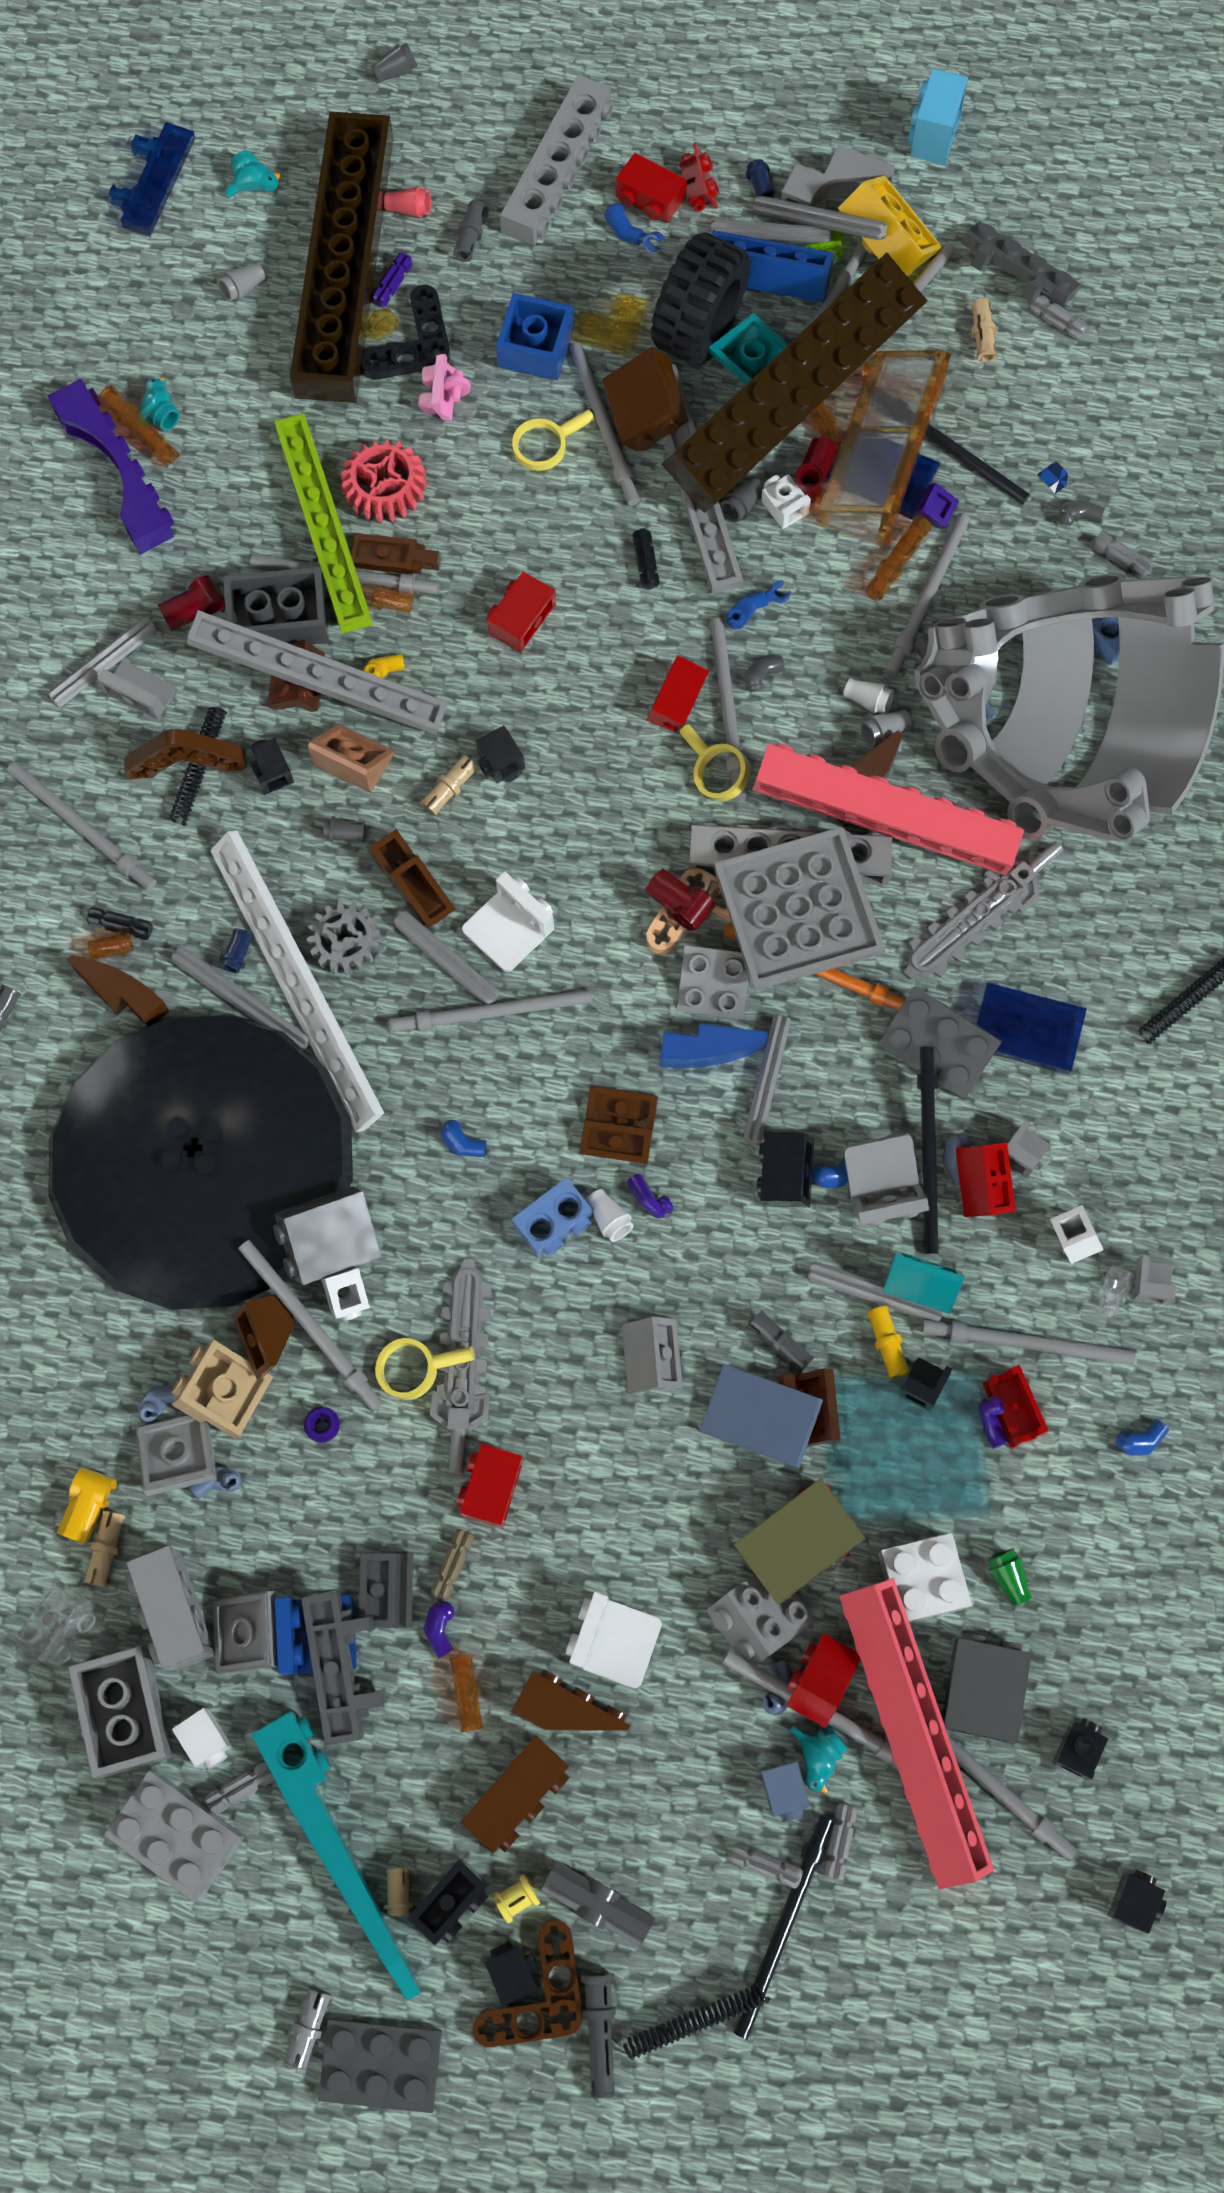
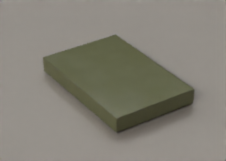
M820 1478L736 1542L734 1546L776 1604L780 1605L864 1541L866 1537Z

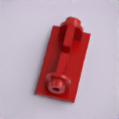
M693 143L695 153H685L682 155L679 163L683 178L687 179V184L696 181L688 185L686 190L690 207L700 212L706 208V205L712 203L716 209L718 208L716 196L720 195L715 179L710 177L709 171L713 170L712 161L707 152L702 153L697 144Z

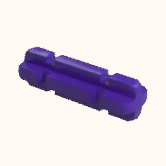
M403 252L396 255L393 260L394 264L389 266L378 283L380 287L377 286L371 294V302L378 307L384 308L387 306L391 299L389 295H394L405 278L404 272L408 273L412 267V258Z

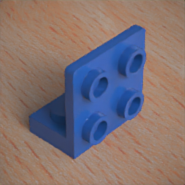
M351 1595L341 1596L343 1610L352 1609L353 1617H355L353 1597ZM290 1597L275 1598L278 1674L283 1676L313 1674L302 1600H294ZM356 1634L353 1635L354 1643L349 1644L353 1670L357 1668Z

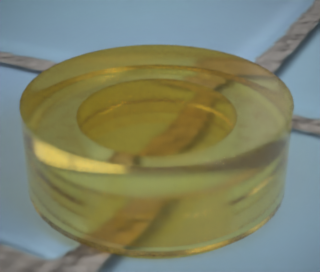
M379 309L369 318L367 331L375 340L381 341L397 330L399 320L390 309Z

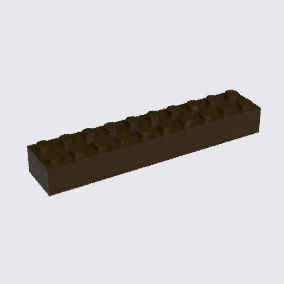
M329 111L290 371V381L295 399L357 403L362 369L361 357L365 347L384 212V196L387 191L394 141L389 115Z
M886 252L661 465L702 512L705 513L928 300Z

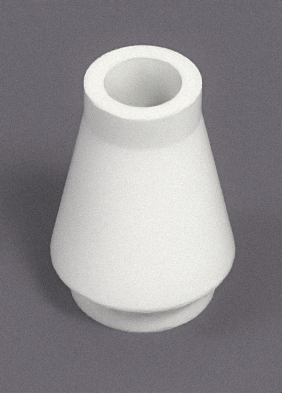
M850 678L845 686L843 695L873 714L878 715L879 713H888L894 700L895 691L890 689L888 684L858 681Z
M603 1189L593 1192L587 1198L586 1202L593 1210V1215L603 1237H608L612 1242H615L625 1237L632 1230L634 1225L631 1222V1215L613 1201Z

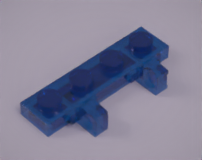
M165 122L159 137L149 139L135 134L131 143L132 153L134 156L138 154L145 156L147 162L139 181L132 189L126 187L120 189L113 183L108 192L110 203L121 207V211L124 212L120 219L123 228L151 237L195 141L193 130Z

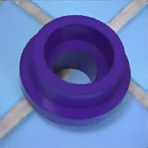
M317 1407L307 1414L304 1421V1429L311 1440L318 1443H326L334 1439L338 1434L340 1420L332 1409ZM318 1420H328L329 1426L325 1431H318L316 1429Z

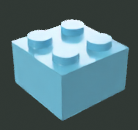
M932 69L929 81L923 80L918 97L922 101L915 105L910 122L912 126L907 141L908 145H912L910 157L946 165L960 121L968 77Z

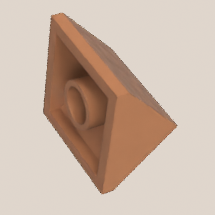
M340 724L311 740L308 746L314 766L369 793L372 792L395 753L394 750Z

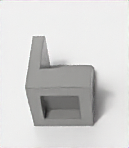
M1025 1119L1008 1143L1010 1167L1028 1178L1049 1148V1144L1028 1130L1031 1122Z
M1142 1254L1137 1259L1133 1301L1165 1306L1170 1305L1175 1300L1176 1286L1171 1285L1172 1265L1150 1261V1255Z

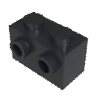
M805 1132L764 1133V1142L759 1147L762 1176H759L757 1180V1194L761 1202L771 1207L810 1208L814 1139Z
M461 1858L407 1919L434 1946L442 1939L448 1944L463 1927L458 1921L468 1909L474 1914L489 1897L484 1890L490 1884Z

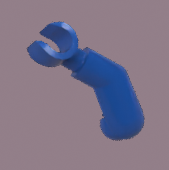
M614 203L607 207L605 219L620 240L637 245L642 243L645 250L650 253L661 249L650 242V237L662 241L665 239L663 234L657 231L648 234L643 232V229L632 226L625 215L624 207L619 203Z
M776 581L772 585L771 590L766 592L761 590L741 597L726 616L727 624L733 629H741L756 609L769 605L768 603L771 601L778 603L786 602L790 597V591L783 597L775 595V591L784 585V581Z

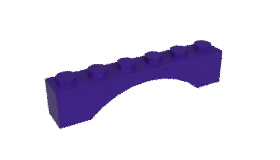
M79 379L49 394L48 399L67 434L97 447L110 458L119 470L123 482V504L120 517L126 532L140 555L173 538L174 535L171 530V526L175 524L166 507L160 509L157 501L160 498L151 483L147 485L144 483L142 478L145 477V474L137 459L131 461L127 455L131 451L123 436L116 437L113 430L116 429V426L107 411L104 413L100 411L99 406L102 404L93 388L87 389L82 379Z

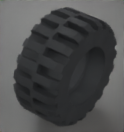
M707 232L694 235L685 244V248L680 251L675 264L672 265L666 282L664 281L661 289L662 292L655 306L656 310L652 318L651 339L658 349L696 366L706 364V361L713 357L708 352V349L728 333L730 326L736 318V313L740 309L743 295L747 289L751 261L744 249Z

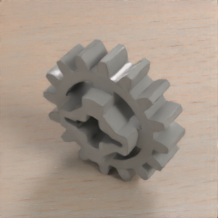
M342 901L338 902L337 910H332L329 905L325 906L327 914L322 916L316 913L314 916L318 924L308 926L310 934L313 935L307 938L309 947H313L310 950L313 959L319 958L318 962L322 969L330 964L332 974H336L339 968H344L346 975H350L351 967L353 966L362 971L363 966L361 962L365 960L372 963L374 960L370 952H379L380 950L376 940L381 939V934L378 929H375L378 926L375 917L369 918L370 915L366 908L358 912L357 905L352 902L349 909L344 908ZM357 923L365 929L366 936L361 931L356 930ZM345 934H349L350 938L345 937L343 942H339L338 938H343ZM322 941L332 945L331 954L324 949Z

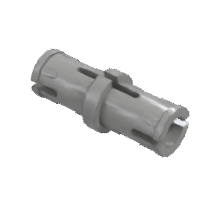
M308 1988V1994L299 2022H294L292 2030L295 2033L286 2059L283 2062L284 2067L292 2070L296 2056L300 2054L296 2072L306 2073L314 2043L316 2039L321 2038L323 2031L320 2030V2026L329 2000L332 1997L331 1994L322 1992L318 2006L314 2007L319 1990L314 1988Z

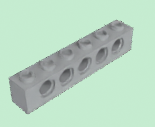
M579 74L577 75L500 214L501 233L534 246L539 237H545L550 225V216L552 213L557 214L563 201L562 194L565 189L570 190L572 188L578 165L583 166L585 164L590 143L597 142L603 119L608 120L612 114L614 102L611 101V86Z
M701 823L698 826L692 825L689 869L699 868L712 875H716L714 870V863L748 854L750 853L749 849L752 847L765 849L815 835L818 832L809 828L800 829L799 831H785L783 828L775 826L765 829H751L750 826L741 824L734 825L732 828L718 827L714 823ZM845 831L852 853H860L865 858L862 861H855L862 883L888 885L891 876L892 837H885L877 832L865 835H851L850 832ZM719 845H727L732 850L728 853H720L715 848Z

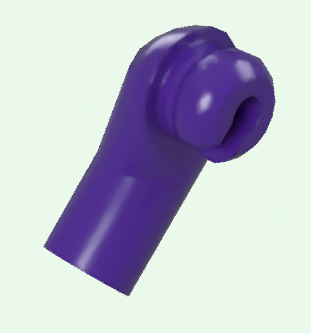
M636 1174L628 1179L627 1185L637 1202L652 1216L664 1218L665 1214L673 1211V1205L669 1197L662 1195L656 1199L641 1174Z
M992 1396L988 1400L984 1398L978 1405L981 1425L992 1449H996L1009 1442L997 1418V1415L1004 1412V1406L996 1396Z
M443 1601L440 1604L435 1603L429 1608L424 1626L425 1636L438 1659L454 1650L444 1632L447 1621L453 1618L455 1613L452 1604L447 1601Z

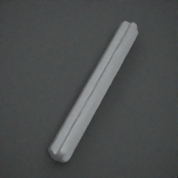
M757 196L754 199L753 211L756 214L875 240L886 237L887 224L882 221L766 196Z
M178 947L171 956V961L254 1021L284 1031L300 1047L307 1048L309 1038L300 1029L186 948Z

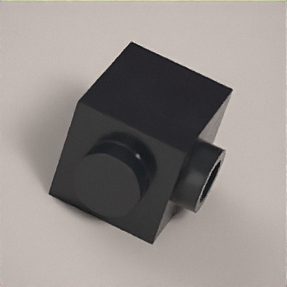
M504 725L476 740L477 753L480 756L477 762L486 777L492 775L498 784L503 780L511 782L522 774V770L525 769L524 756Z
M1136 1869L1134 1875L1123 1873L1107 1916L1142 1933L1149 1934L1154 1921L1159 1922L1164 1914L1167 1901L1162 1898L1165 1890L1155 1886L1157 1878Z
M508 1941L490 1950L492 1958L486 1960L485 1965L502 2007L539 1989L533 1974L539 1971V1967L531 1949L524 1951L521 1944L513 1947L511 1941Z

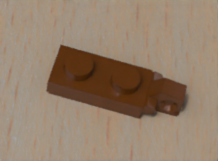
M354 533L350 554L355 568L404 574H421L422 569L439 571L441 561L439 551L425 550V545L417 543L416 539Z

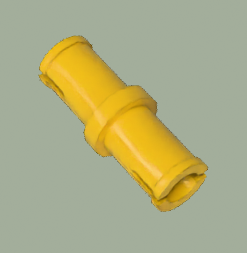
M880 1306L868 1311L866 1314L869 1317L877 1340L874 1345L876 1351L881 1352L889 1380L907 1376L910 1369L900 1345L903 1343L901 1335L896 1333L888 1306Z

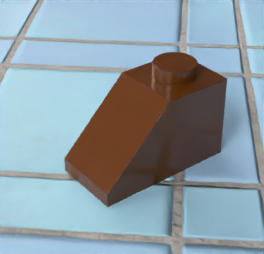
M276 1294L246 1301L232 1314L256 1379L263 1378L277 1365L294 1327L293 1315Z

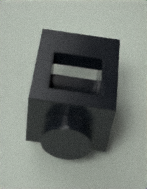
M276 738L260 740L251 746L255 760L250 761V765L264 795L294 783L291 771Z
M1082 1718L1080 1723L1076 1721L1070 1722L1052 1763L1085 1780H1092L1095 1774L1094 1771L1109 1739L1101 1735L1103 1727L1085 1718ZM1082 1739L1090 1744V1751L1087 1754H1082L1078 1749V1744Z

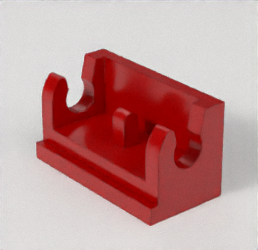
M677 655L646 721L674 732L677 731L678 727L682 729L709 670Z
M1007 1142L955 1148L964 1217L992 1216L1016 1212Z
M1020 1365L1012 1367L1007 1372L998 1376L995 1374L982 1383L988 1398L996 1396L1004 1406V1412L997 1415V1418L1009 1440L1010 1449L1041 1438L1049 1432Z

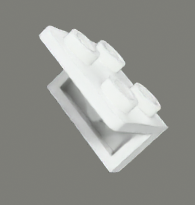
M505 871L496 879L497 893L463 925L462 930L463 934L501 970L510 972L554 930L552 915L554 912L546 901L541 898L536 900L528 893L530 889L522 879L517 876L512 878Z
M594 1592L592 1600L585 1598L578 1619L584 1622L579 1635L572 1633L565 1654L571 1656L569 1664L633 1689L639 1688L643 1682L661 1630V1620L655 1616L611 1601L608 1596Z

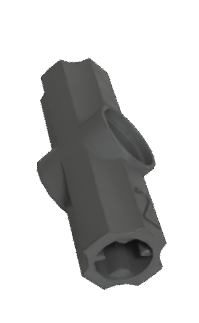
M558 1861L555 1862L541 1888V1891L546 1893V1895L574 1909V1913L602 1930L607 1928L638 1947H641L655 1919L649 1912L621 1898V1894L617 1891L611 1890L594 1878L589 1880Z

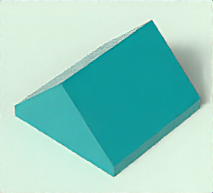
M753 313L712 344L708 352L746 385L788 343Z
M895 1250L883 1292L950 1314L965 1276L961 1271Z

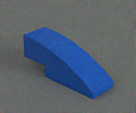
M700 1023L698 1036L664 1032L660 1067L684 1069L728 1063L765 1048L768 1032Z

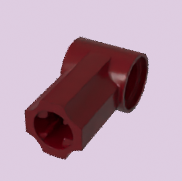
M823 436L812 439L803 463L796 471L795 483L804 495L810 497V503H815L821 498L823 486L838 452V446L831 439ZM804 483H812L814 485L809 486Z
M205 575L195 579L189 585L187 591L158 604V607L172 632L194 621L198 610L210 615L220 610L222 613L225 612V597L213 576Z
M664 868L655 873L645 889V893L672 912L673 918L690 932H695L716 907V903L706 892L697 887L691 889Z

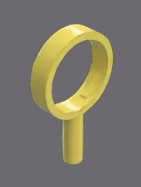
M587 409L560 426L550 420L541 418L524 422L517 428L512 439L513 453L516 460L522 466L536 471L547 470L556 466L565 455V437L594 421L592 412ZM545 428L554 432L560 439V449L557 454L546 461H532L525 458L518 449V443L521 436L528 430Z
M689 724L680 730L683 738L699 755L694 767V781L699 791L708 798L721 802L738 796L745 789L750 777V765L747 757L736 747L729 744H716L708 747ZM720 753H735L740 761V774L736 783L727 791L721 793L709 792L703 782V774L708 762Z
M401 1338L392 1341L380 1352L375 1366L376 1378L386 1393L401 1400H412L424 1395L431 1388L437 1375V1369L475 1360V1354L472 1346L434 1355L423 1343L411 1338ZM401 1347H417L426 1355L428 1361V1371L424 1381L416 1389L409 1392H398L392 1389L384 1377L386 1360L395 1350Z

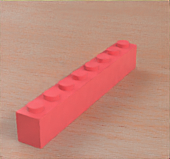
M768 743L753 791L1003 875H1007L1013 867L1025 830L1016 827L1017 824L1003 818L995 820L986 817L984 812L975 808L962 809L954 806L946 798L934 797L933 799L921 795V792L913 787L903 786L900 788L891 785L887 779L880 776L867 777L858 774L856 769L847 765H839L837 767L825 763V759L814 754L804 756L794 752L791 747L785 744L778 743L772 745Z
M890 1578L842 1594L839 1597L843 1605V1614L848 1620L855 1641L856 1652L863 1664L867 1676V1684L873 1694L879 1712L880 1723L885 1729L892 1750V1758L897 1765L904 1786V1794L910 1803L917 1824V1832L922 1839L929 1859L930 1871L935 1877L938 1889L976 1882L993 1872L994 1868L894 1578Z

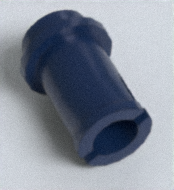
M762 159L753 160L747 165L746 177L751 180L756 197L766 196L773 198L775 191L772 188L768 175L770 171L769 165L764 163Z
M234 928L225 954H221L219 957L222 969L237 974L240 972V969L245 968L244 958L254 937L250 932Z

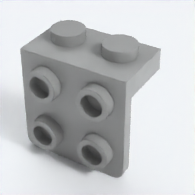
M900 1133L849 1144L844 1147L843 1154L851 1203L860 1225H879L887 1219L897 1217L911 1218L917 1216L919 1212L929 1211L927 1197L919 1184L913 1139L910 1134Z
M753 1575L729 1591L706 1610L712 1618L714 1626L721 1631L733 1648L734 1653L756 1666L815 1622L814 1616L797 1592L780 1605H777L756 1575Z

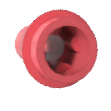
M417 186L396 192H386L384 196L385 210L387 212H396L422 218V215H429L431 211L430 191Z

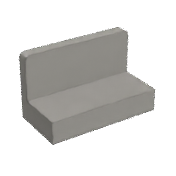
M122 661L114 673L103 669L97 678L104 693L157 720L177 691L176 686L126 661Z
M648 1317L624 1324L622 1332L628 1393L638 1394L650 1390L675 1391L683 1389L676 1319Z

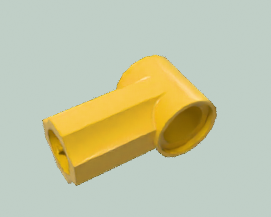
M81 1467L72 1481L69 1492L71 1499L57 1534L87 1545L102 1509L109 1505V1501L106 1500L111 1488H116L117 1480L91 1469Z

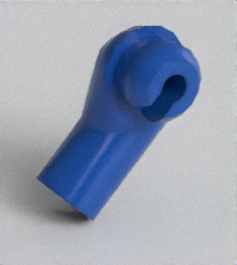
M448 1120L444 1123L441 1129V1137L453 1154L471 1157L486 1156V1140L468 1139L461 1130V1124L457 1120Z
M844 1158L838 1166H815L812 1172V1181L822 1188H837L846 1185L848 1178Z
M1155 1419L1145 1433L1131 1434L1129 1431L1120 1432L1116 1438V1446L1129 1456L1149 1455L1169 1432V1428L1161 1421Z

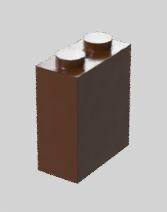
M654 347L648 348L602 379L621 443L636 452L650 449L654 443L667 435L675 433L679 427L689 422L670 357Z

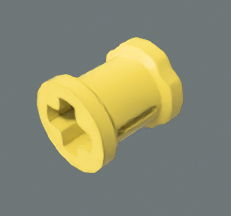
M525 1874L519 1876V1881L503 1892L499 1893L496 1891L491 1894L508 1924L513 1922V1916L532 1904L534 1906L541 1904Z

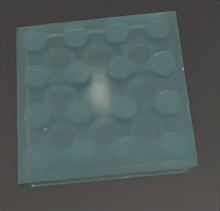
M978 1373L951 1374L930 1412L898 1395L907 1376L893 1377L892 1379L883 1377L836 1380L844 1509L855 1523L990 1517L983 1424L981 1423L978 1405L981 1402Z

